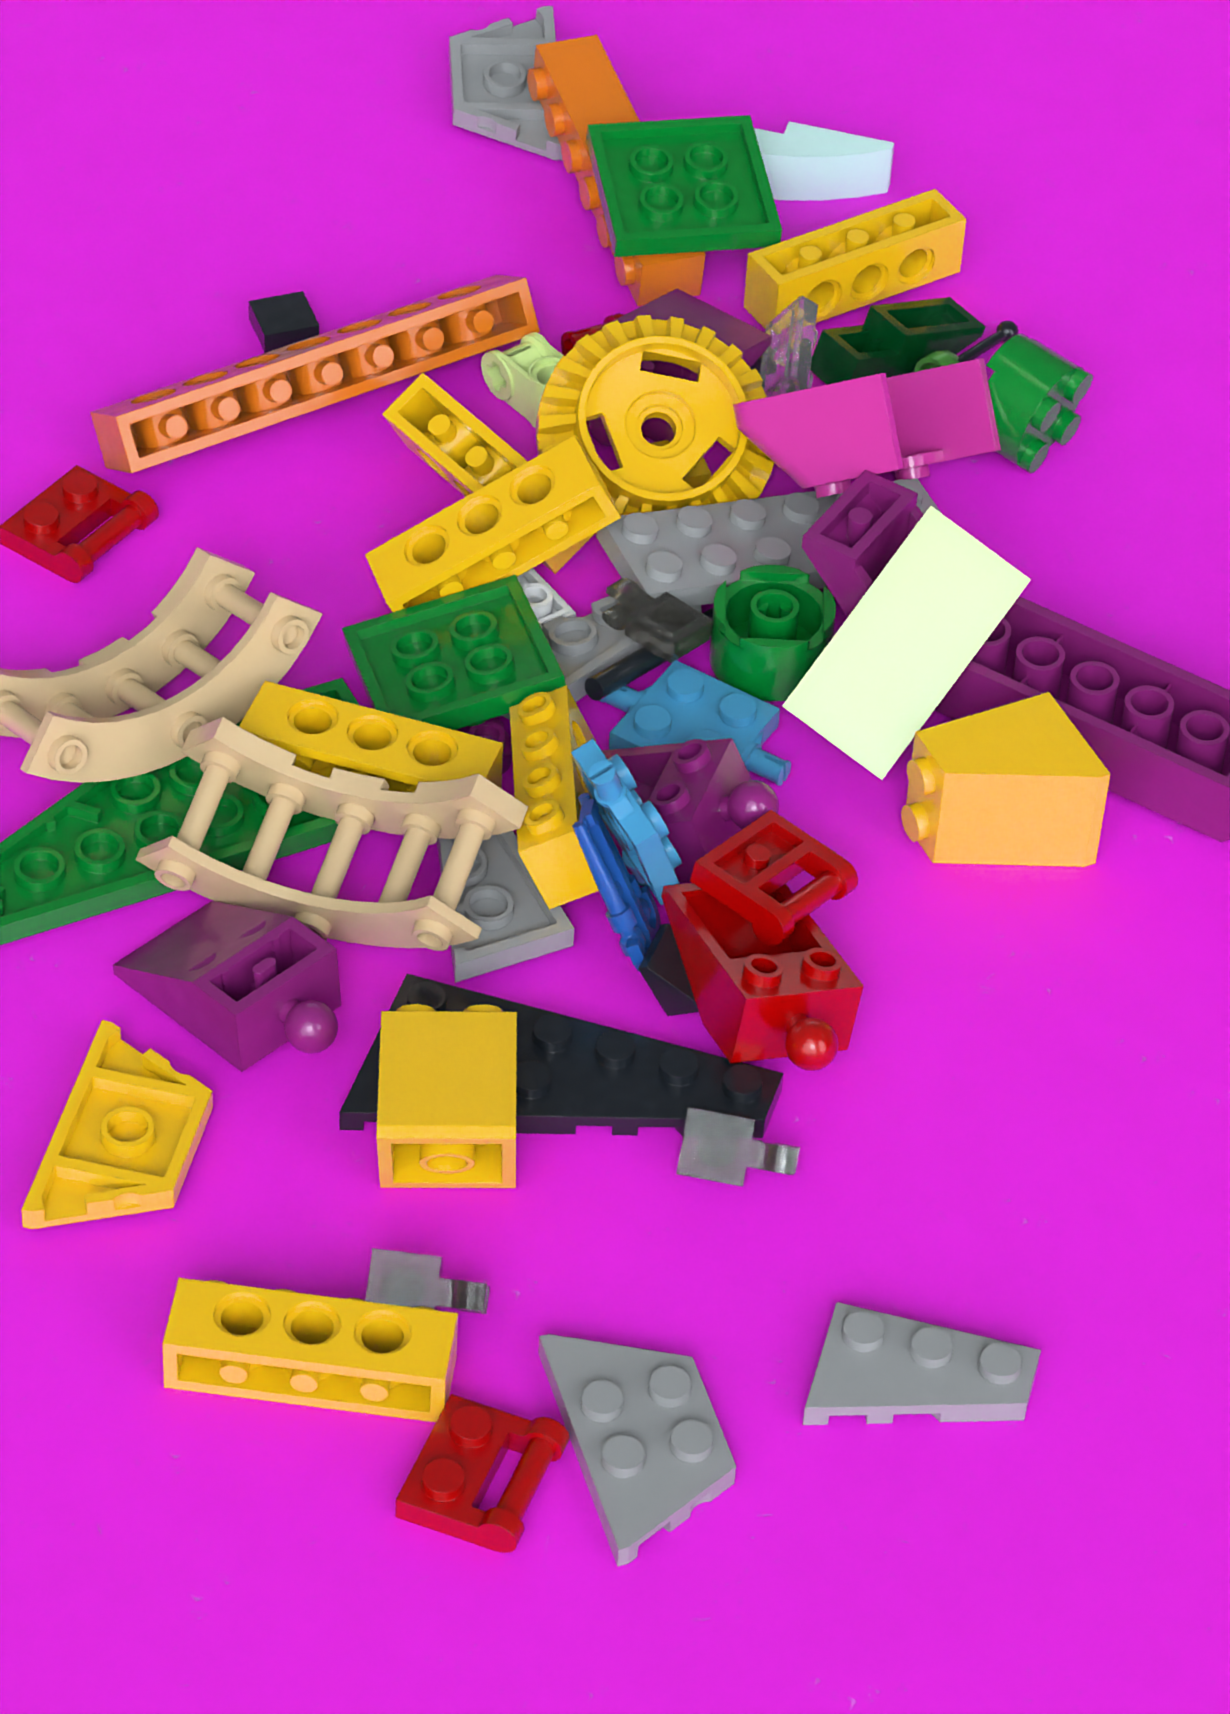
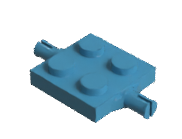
M677 660L666 669L652 686L639 692L625 685L599 700L627 713L610 731L609 750L685 743L693 739L706 741L732 738L748 772L751 771L764 777L778 786L783 784V781L787 779L790 773V761L762 750L763 743L779 726L780 708Z
M591 739L572 751L571 754L591 799L595 798L602 820L623 850L622 859L625 866L631 870L640 886H648L660 905H663L661 897L663 887L665 885L679 884L674 868L682 864L678 853L667 837L670 834L669 830L651 801L648 800L643 803L634 790L637 784L620 756L615 754L607 759L594 739Z

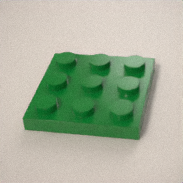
M750 115L587 125L586 144L614 257L763 248L781 242L782 227Z
M516 575L342 628L347 650L372 709L455 730L465 726L482 724L488 719L510 713L509 707L520 704L522 700L534 693H548L566 686L564 674Z

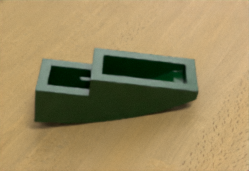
M951 297L872 305L863 325L823 329L808 369L827 385L880 373H886V378L912 373L917 362L932 352L949 350L955 354L959 353L983 335L986 326Z

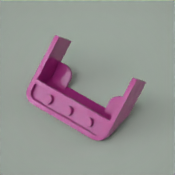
M984 358L886 378V373H880L733 404L737 429L801 488L815 486L817 498L844 493L851 485L850 480L858 478L865 470L876 475L894 471L896 480L917 479L930 476L928 464L1001 450Z

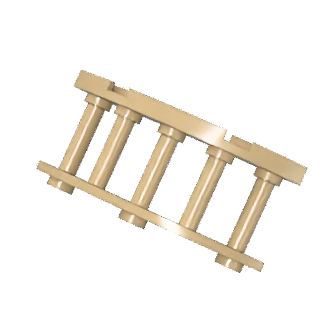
M197 547L173 588L151 612L155 619L130 640L121 637L103 649L79 659V666L67 670L50 672L46 668L33 670L0 668V736L20 737L31 746L20 769L27 774L51 780L79 783L113 781L142 775L166 767L187 757L181 751L191 730L220 717H224L234 724L240 722L246 715L264 681L278 684L288 672L309 641L323 613L273 592H270L264 604L245 593L255 572L242 564ZM231 614L251 626L230 653L222 660H219L204 649L222 629ZM185 668L201 677L193 685L167 700L156 694L159 689L179 675ZM131 707L137 711L130 714L115 716L130 709Z
M220 717L191 730L182 748L181 753L200 763V768L204 774L177 838L170 836L141 848L135 860L155 871V878L171 889L178 891L191 890L216 902L293 916L324 940L330 938L379 947L428 948L444 951L450 945H458L479 938L482 928L456 912V908L482 841L490 839L491 835L520 829L528 806L479 773L448 781L418 782L415 792L389 791V784L383 778L357 774L338 768H333L330 778L293 766L296 754L271 744L242 729L226 718ZM232 782L265 796L269 804L242 871L199 851L227 783ZM301 811L335 820L338 824L311 893L266 881L293 814L301 813ZM375 830L404 835L378 902L336 899L362 834ZM438 838L455 839L434 895L407 901L428 845L435 844Z

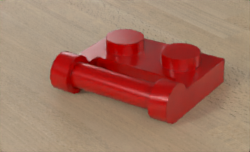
M76 465L0 525V544L72 583H79L93 571V563L133 530H144L159 516V510L155 501L147 493L139 490L131 494Z
M770 810L695 861L690 882L714 897L719 903L727 906L751 922L755 935L763 943L769 946H776L792 935L796 923L830 899L840 900L855 890L858 885V876L855 868L849 861L773 810ZM804 870L815 877V879L781 903L769 896Z
M451 1394L396 1498L395 1517L496 1552L511 1553L516 1549L525 1530L524 1523L521 1520L550 1462L561 1458L570 1439L569 1432L561 1423L551 1418L536 1417L531 1421ZM508 1449L523 1454L496 1508H490L487 1511L478 1509Z

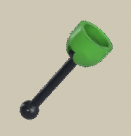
M1003 321L997 326L996 333L959 356L949 350H938L928 354L917 362L914 372L974 360L999 343H1005L1011 337L1018 334V327L1012 321Z

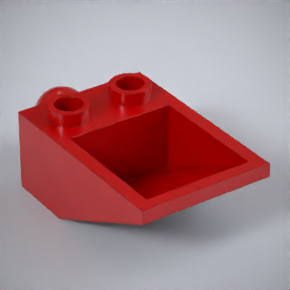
M686 883L665 885L663 887L661 897L702 1023L730 1063L789 1057L791 1062L803 1070L816 1071L828 1066L834 1060L837 1051L848 1050L864 986L810 915H807L795 924L794 932L791 936L776 946H769L757 938L751 922L727 906L719 903L714 897L695 884ZM784 884L769 896L781 903L793 893Z

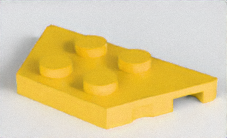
M102 1020L21 1209L23 1227L38 1229L174 1208L213 1109L212 1090L192 1076L175 1071L171 1067L170 1061L151 1048L143 1054L121 1040L120 1027L110 1021Z

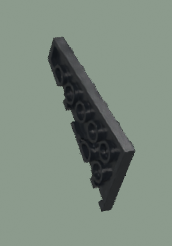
M406 974L389 1011H396L404 1005L421 1004L430 1006L436 1011L463 1012L469 1006L485 1004L497 1006L503 1012H517L516 1133L576 1134V1126H612V1135L637 1136L638 1127H675L684 1137L763 1138L782 1091L783 1073L743 1062L730 1063L724 1057ZM380 1030L339 1112V1130H363L364 1122H377Z

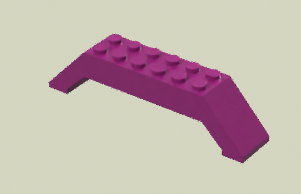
M867 470L848 487L802 538V549L847 617L924 515L917 506V492ZM1019 596L935 708V711L956 720L1049 692L1110 772L1109 791L1217 841L1224 842L1230 840V690Z

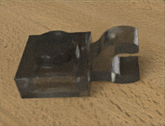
M621 578L607 587L606 593L617 599L620 604L618 603L603 612L602 619L604 622L616 630L625 629L624 635L669 663L676 661L710 640L713 620L670 593L665 592L657 598H653L645 593L637 583L628 578Z
M688 1107L676 1174L743 1187L745 1186L748 1167L792 1176L796 1174L801 1147L753 1139L757 1119Z
M372 1248L365 1301L406 1307L423 1306L435 1310L439 1307L456 1311L487 1314L490 1286L486 1283L441 1278L444 1259L439 1256Z

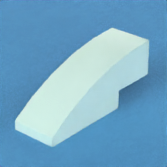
M788 122L784 134L754 128L774 200L823 201L887 193L889 190L894 142L794 122Z

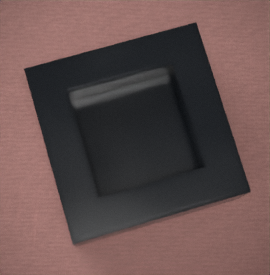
M303 291L248 301L249 320L264 353L319 335V324Z

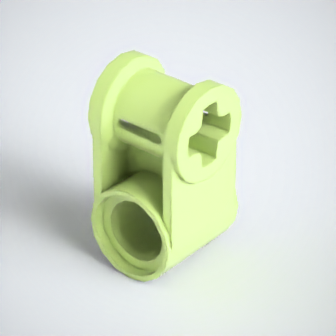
M531 332L523 336L520 344L503 352L491 350L482 356L481 369L485 383L490 391L498 399L509 404L536 428L537 413L543 391L555 366L564 355L551 346L541 334Z

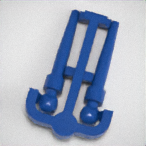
M583 793L578 797L581 804L579 821L575 822L572 827L593 879L608 909L606 917L614 933L620 934L619 945L625 956H630L633 965L638 970L661 925L658 908L649 887L644 886L640 888L635 876L629 874L617 846L599 814V807L595 798L591 799L589 793Z

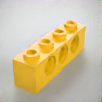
M936 189L748 253L744 308L773 338L956 274L960 272L966 218Z
M424 373L382 413L404 444L465 497L528 462ZM594 534L542 563L556 574Z
M574 435L451 506L442 509L437 514L400 535L391 538L386 543L366 553L365 556L387 605L392 612H396L513 575L518 577L617 521L621 516L597 468Z
M264 681L239 727L255 736L296 754L293 766L330 778L333 768H338L357 774L383 778L389 784V791L415 792L418 782L448 781L479 773L502 788V742L269 681Z
M567 685L548 693H534L522 700L520 704L509 707L514 796L528 806L521 828L517 829L518 853L549 910L599 891L572 827L575 822L579 821L581 804L578 797L583 793L589 792L571 752L591 739H594L595 742L596 740Z
M179 1278L162 1343L164 1388L437 1422L450 1395L457 1358L458 1313L438 1311L423 1306L406 1307L367 1302L359 1298L343 1299L304 1294L289 1289L272 1290L233 1285L218 1280L201 1281Z

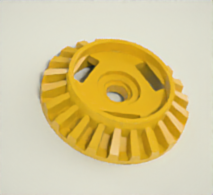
M651 315L636 316L634 320L619 323L618 320L605 324L600 331L590 336L587 334L577 341L573 349L566 356H563L555 366L543 391L537 413L536 443L538 455L575 435L597 468L620 516L631 513H645L686 506H701L759 498L771 475L774 462L737 429L733 404L766 398L767 396L762 387L763 379L756 368L751 370L742 359L743 352L733 343L728 346L715 337L716 332L705 326L698 329L684 324V319L670 316L668 320L651 319ZM641 361H665L678 364L697 373V382L641 371ZM601 417L618 461L619 469L611 471L600 459L587 429V421ZM650 418L665 420L673 429V440L664 446L650 444L642 435V423ZM718 441L731 452V455L704 485L693 489L683 479L715 442Z

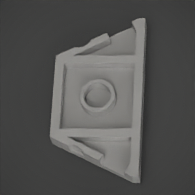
M553 6L537 8L536 19L513 26L509 18L491 23L482 30H469L449 37L448 54L453 125L553 160H562L560 142L557 136L551 137L545 125L544 109L540 101H533L527 83L528 69L534 68L536 45L556 42Z
M552 1334L539 1336L538 1354L565 1427L569 1432L573 1449L617 1566L629 1564L638 1557V1546L662 1528H665L670 1533L690 1517L692 1510L697 1505L711 1502L735 1483L736 1464L693 1357Z

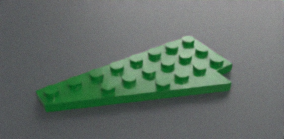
M343 678L302 689L303 691L359 705ZM187 756L166 767L142 775L113 781L85 782L0 843V945L176 891L160 883L155 878V871L135 859L141 848L170 836L177 838L204 774L200 768V763ZM235 782L227 783L199 851L235 869L243 870L269 807L266 797ZM301 811L299 814H293L275 860L330 843L338 824L335 820Z

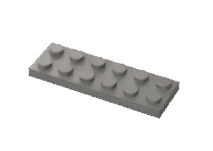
M918 478L892 481L918 493L917 506L923 514L926 513L930 506L941 513ZM816 491L796 492L788 495L741 499L732 502L686 506L645 513H631L629 515H621L620 519L597 531L596 537L643 613L713 604L715 593L724 581H726L727 587L740 579V571L758 565H783L797 568L810 575V584L818 589H823L824 586L828 587L802 549V538L843 493L817 498Z

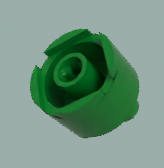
M1016 334L1007 340L986 364L987 367L995 371L988 381L1001 450L995 452L1028 473H1034L1045 460L1049 447L1055 441L1065 445L1077 431L1081 422V416L1075 413L1079 401L1089 390L1093 375L1039 341L1030 339L1024 334Z
M783 565L753 566L740 571V579L727 587L726 581H724L715 593L709 659L716 677L720 681L763 701H786L833 638L836 603L832 593L825 586L822 592L810 584L809 574L797 568Z

